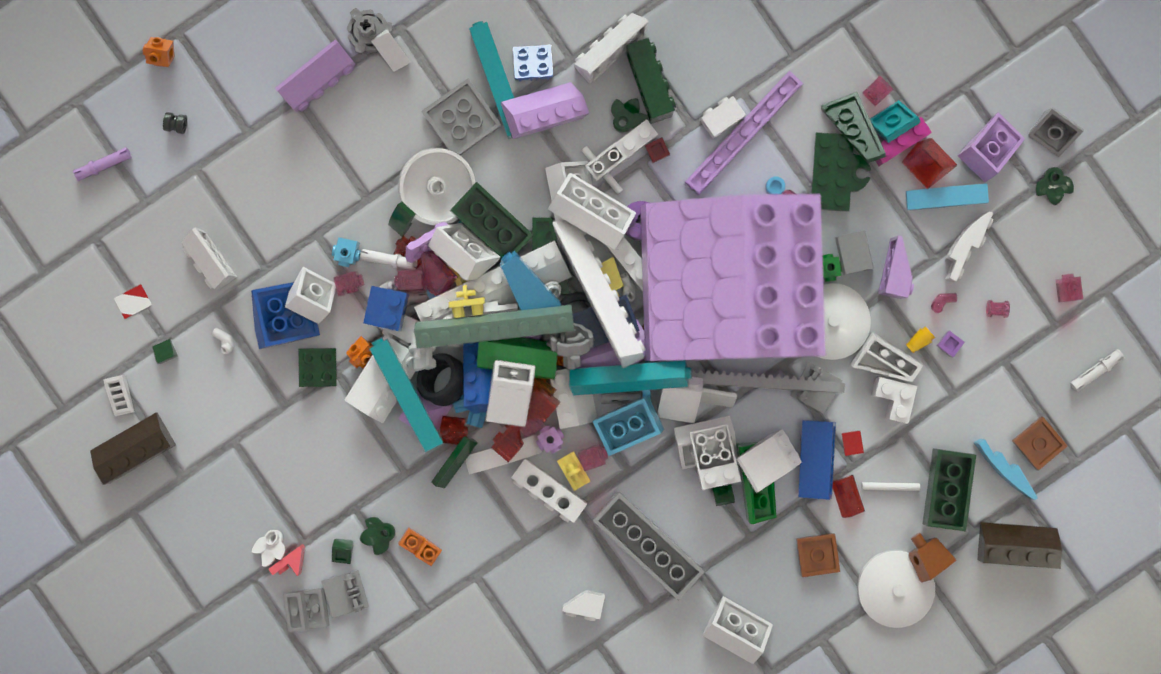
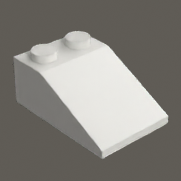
M783 429L766 436L737 458L738 463L756 493L793 470L802 462Z

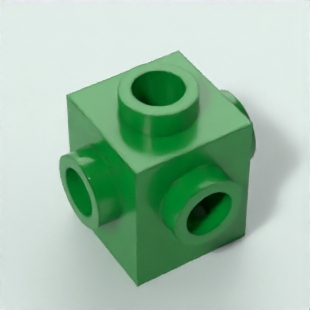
M833 254L822 255L823 279H825V282L836 281V277L841 276V272H843L839 257H833ZM828 264H832V271L828 270Z

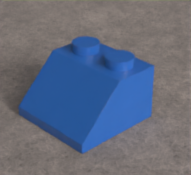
M371 286L363 323L401 332L409 294Z

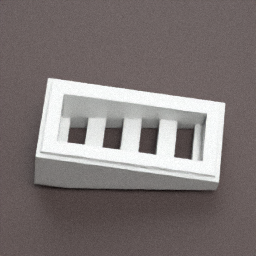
M126 375L103 379L114 416L134 412ZM113 383H120V386L113 387L112 385ZM122 389L123 393L115 395L114 391ZM121 397H124V398H125L124 401H120V402H117V401H116L117 398H121ZM127 404L128 408L118 410V406Z

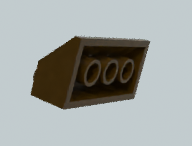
M158 412L90 450L93 469L103 485L110 484L176 446Z
M980 522L978 561L989 564L1061 569L1062 547L1058 528Z

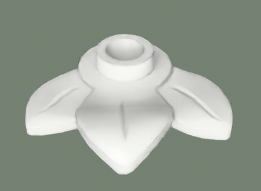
M270 530L265 534V537H260L254 544L251 552L262 554L263 567L271 565L275 559L281 560L283 558L285 546L282 543V532Z

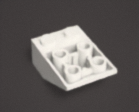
M497 360L494 362L486 416L487 422L525 427L535 366Z
M728 424L689 432L701 490L741 482Z

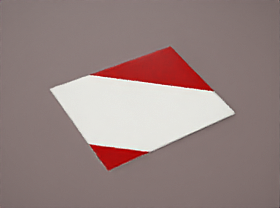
M142 284L114 298L124 319L152 305Z

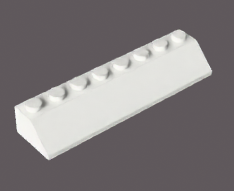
M566 220L553 222L556 237L622 368L643 359L644 345L641 340H636L634 335L637 332L632 323L628 324L626 320L628 317L627 312L623 306H619L617 301L620 299L616 291H611L609 287L611 281L607 273H602L600 268L603 266L600 259L594 257L592 253L594 248L590 240L586 242L584 238L586 233Z
M555 241L521 256L544 284L550 281L560 283L572 277ZM500 266L483 274L480 278L470 280L414 308L421 322L441 320L453 313L452 308H449L448 302L464 300V297H456V292L463 291V285H467L468 290L476 291V295L469 296V299L485 297V303L499 301V305L515 304L517 301Z

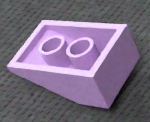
M998 112L959 153L958 157L986 182L1000 172L1025 138Z
M898 235L890 239L878 294L904 299L912 294L914 284H912L913 278L903 237Z

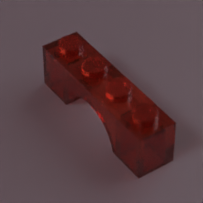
M544 387L540 391L536 389L530 396L531 401L529 402L526 421L529 419L546 421L558 407L560 401ZM505 424L504 426L507 429L503 433L499 431L492 439L494 444L491 448L509 463L522 448L524 442L520 434L521 426Z

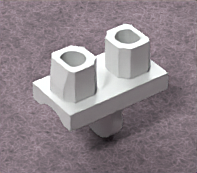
M414 337L413 345L408 347L409 353L413 354V370L420 371L435 368L436 360L432 358V352H434L436 347L417 349Z

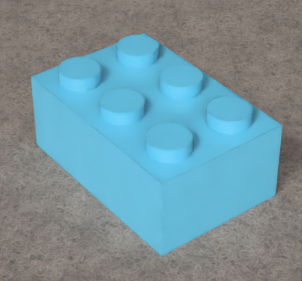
M649 395L601 415L592 421L608 456L659 435L664 431V427Z

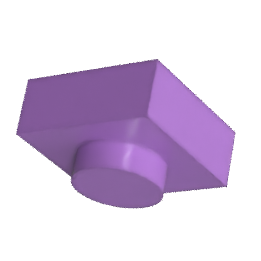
M949 330L936 346L950 357H954L965 342Z

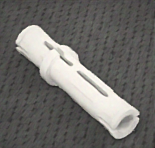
M362 249L360 253L361 261L415 271L416 268L414 267H417V260L409 263L406 257H402L401 254L391 255Z
M1116 349L1107 357L1099 359L1096 365L1071 381V387L1076 392H1079L1105 372H1110L1112 367L1125 359L1123 353Z

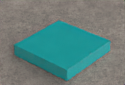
M899 100L870 118L875 131L888 143L921 123L920 118Z

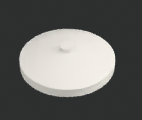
M430 148L415 154L409 159L401 171L398 188L401 201L416 213L414 218L429 225H436L441 222L450 224L458 220V218L449 210L476 181L471 167L460 155L443 148Z
M836 283L823 284L825 356L816 357L827 360L842 359L855 353L865 343L871 326L870 312L864 299L852 288Z
M889 550L875 555L865 564L858 578L857 593L862 608L874 621L887 627L902 628L917 623L928 613L934 601V578L921 583L908 556L909 552Z

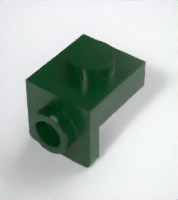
M731 484L712 488L716 506L735 503Z

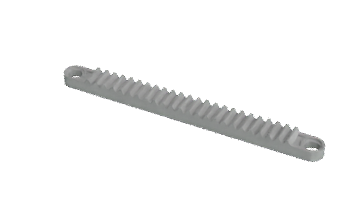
M694 369L691 370L692 377L703 378V384L829 393H844L845 383L823 382L819 377L813 381L812 377L805 380L801 376L797 380L796 376L789 379L788 375H786L784 379H781V376L777 375L775 379L772 374L766 378L764 374L758 377L756 373L750 377L749 373L742 376L741 372H739L737 376H734V373L731 372L728 376L725 371L719 375L718 371L711 374L710 370H707L706 374H703L702 370H699L697 374Z

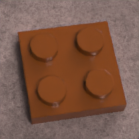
M1043 416L1039 417L1012 440L1037 471L1067 447V444Z
M835 533L796 538L801 577L840 572Z

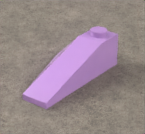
M636 319L640 331L634 336L637 341L641 340L645 348L644 330ZM610 342L591 348L590 352L581 355V365L575 369L621 364ZM643 351L644 358L637 362L645 360V351Z

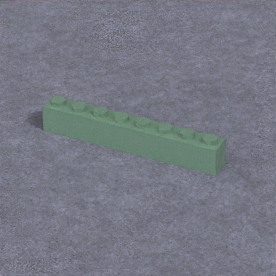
M572 305L416 322L414 334L416 347L419 349L574 331Z

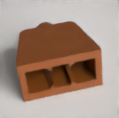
M917 533L910 538L916 548L908 556L921 583L932 580L957 561L936 537L925 540L921 533Z

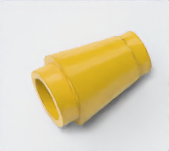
M925 326L914 334L906 346L914 353L931 344L935 337Z

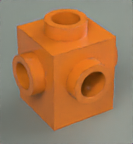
M150 37L147 44L143 46L146 64L169 67L175 57L173 41L160 37Z
M360 336L346 352L351 358L349 362L356 368L360 366L364 369L372 356L370 348L373 345Z

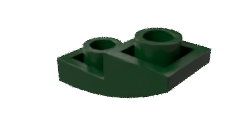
M401 201L394 209L388 225L403 237L412 225L411 221L416 213Z

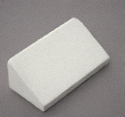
M384 30L371 40L393 72L410 63V60L389 31Z
M703 388L700 402L732 408L737 394Z

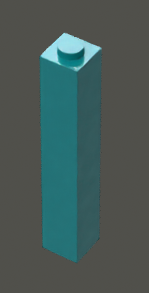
M479 21L472 24L469 30L508 139H511L513 137L501 102L514 99L488 23Z
M380 338L372 342L373 347L370 348V351L425 452L441 445L443 440L389 340Z
M686 360L631 364L624 368L621 365L570 369L569 388L573 396L689 387L692 371L691 367L687 366Z

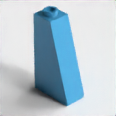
M515 250L512 253H506L501 258V269L521 310L561 306L556 296Z

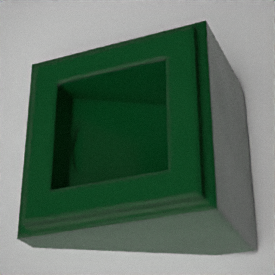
M171 339L152 346L157 364H162L178 356Z
M334 539L332 562L351 564L352 540Z

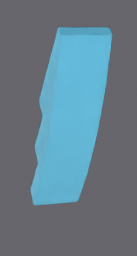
M988 184L906 191L907 210L989 203Z
M979 439L974 442L985 460L1005 481L1029 499H1038L1019 465H1009L1002 452L996 451L993 453L985 439Z

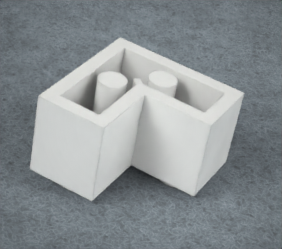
M875 377L871 396L889 400L885 419L909 424L917 386Z

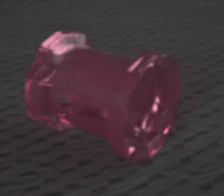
M992 300L987 301V317L996 315L1008 318L1010 312L1009 301H1004L1003 303L993 302Z

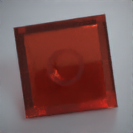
M932 138L917 142L902 161L926 189H929L957 167L955 161Z

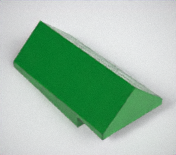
M516 337L479 342L477 368L493 370L496 360L535 366L534 377L555 380L558 354L557 351H552L551 347L547 346V341Z
M758 442L736 443L738 457ZM739 464L746 518L749 524L777 518L774 482L756 493Z

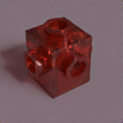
M442 416L440 436L443 443L458 445L464 436H468V426H465V418Z

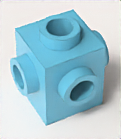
M338 237L337 245H334L332 249V256H334L335 261H338L339 266L349 267L350 264L355 265L356 261L359 262L361 250H359L360 243Z

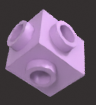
M547 425L539 430L540 434L537 435L538 440L536 442L541 451L545 449L546 453L551 451L553 454L562 449L561 444L564 443L562 439L565 437L560 428L556 429L555 426L550 428ZM548 436H552L554 438L553 443L547 442L546 439Z

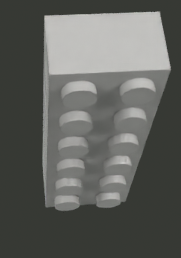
M620 491L593 518V522L677 600L704 573V570Z

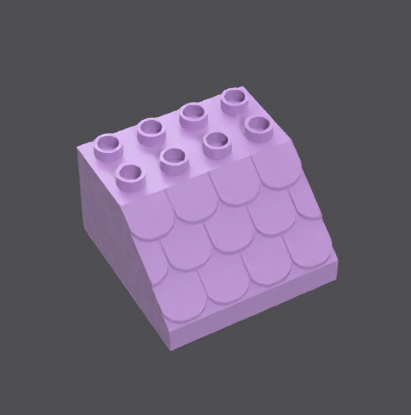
M820 194L734 195L646 203L640 206L645 361L825 356Z

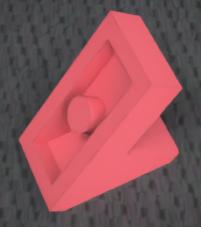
M303 544L268 570L272 575L277 572L282 574L289 569V564L295 574L299 576L302 572L305 546Z

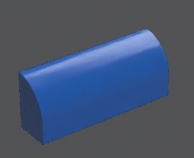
M802 420L800 456L802 462L800 463L798 497L832 499L836 422Z

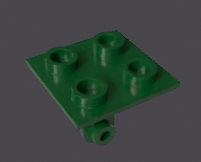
M336 348L298 349L299 387L337 386Z

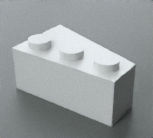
M872 332L851 362L853 368L880 373L913 382L923 367L920 362Z

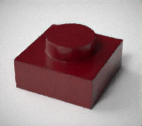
M662 137L645 145L652 163L670 156Z

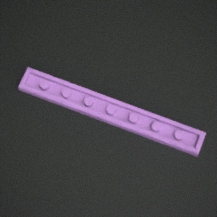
M788 71L685 183L699 195L803 83L792 72Z

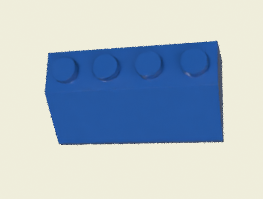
M479 342L463 343L464 408L474 414L487 412L493 372L492 369L477 368Z

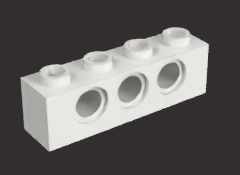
M527 458L523 460L511 477L514 479L513 483L521 489L523 487L528 489V494L536 500L539 498L543 500L546 508L552 512L555 509L561 513L559 517L567 523L569 521L574 523L587 505L585 500ZM530 475H535L538 478L536 485L528 483L527 478ZM545 487L553 488L554 494L550 497L543 494ZM561 498H567L570 504L568 507L562 508L559 506L558 501Z

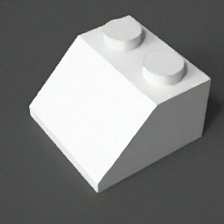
M303 267L288 293L285 307L319 324L330 313L337 284Z

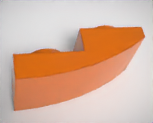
M409 527L398 542V545L413 553L415 557L430 566L433 565L442 551L434 543Z

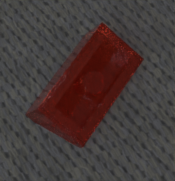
M854 475L833 481V491L842 518L853 517L865 511Z

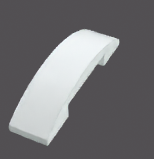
M537 434L470 454L465 460L469 475L543 453L536 442L538 440Z

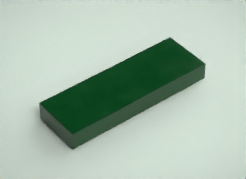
M464 436L431 483L435 487L446 488L478 442L473 438Z

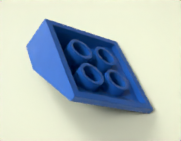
M294 282L251 290L254 329L259 349L320 335L316 322L285 307L288 293Z

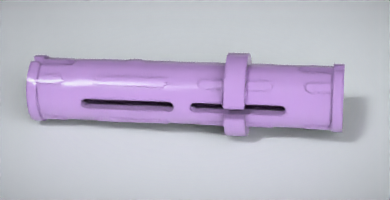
M125 147L94 162L91 160L87 165L76 170L74 169V176L77 181H81L91 175L96 176L100 171L131 159L132 156L129 155L131 153Z

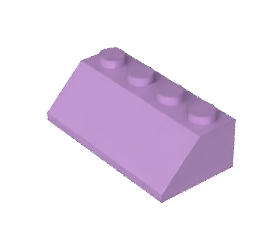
M335 39L275 89L296 112L300 110L302 112L308 108L309 102L314 98L315 100L319 99L324 94L325 89L335 86L341 76L350 74L356 64Z
M571 82L501 102L513 139L581 120L589 114L583 94Z

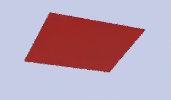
M860 430L842 433L845 456L864 453Z

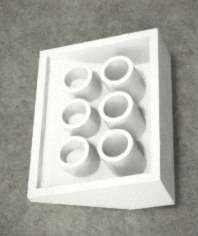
M633 13L629 16L624 15L617 22L619 25L614 29L612 27L603 34L604 38L601 41L596 40L593 42L586 54L581 53L575 59L574 68L591 84L626 53V46L628 44L637 42L646 35L649 21Z

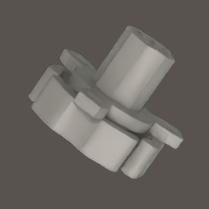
M357 8L353 9L350 12L352 19L347 26V30L350 33L348 39L355 47V52L363 54L364 51L366 53H377L378 50L375 46L368 47L367 44H373L371 40L384 30L392 32V23L387 22L381 13L376 14V19L371 9L361 12ZM353 32H354V35H355L356 39L358 40V42H356V41L354 40V38H353V36H352V33H353Z
M574 323V331L550 334L547 346L551 347L552 351H557L558 355L563 356V366L568 369H575L581 365V355L590 352V348L593 347L594 338L591 330L586 329L583 325Z

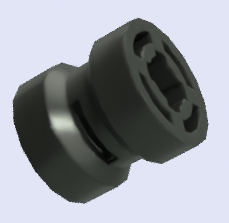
M166 112L163 118V130L168 132L174 130L179 134H184L187 128V116L182 114L175 116L174 113Z

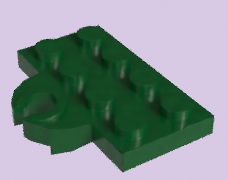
M815 133L811 194H820L821 210L849 212L851 193L862 190L870 181V177L864 179L857 177L856 171L858 169H864L868 172L871 171V167L860 155L853 154L854 147L843 134Z

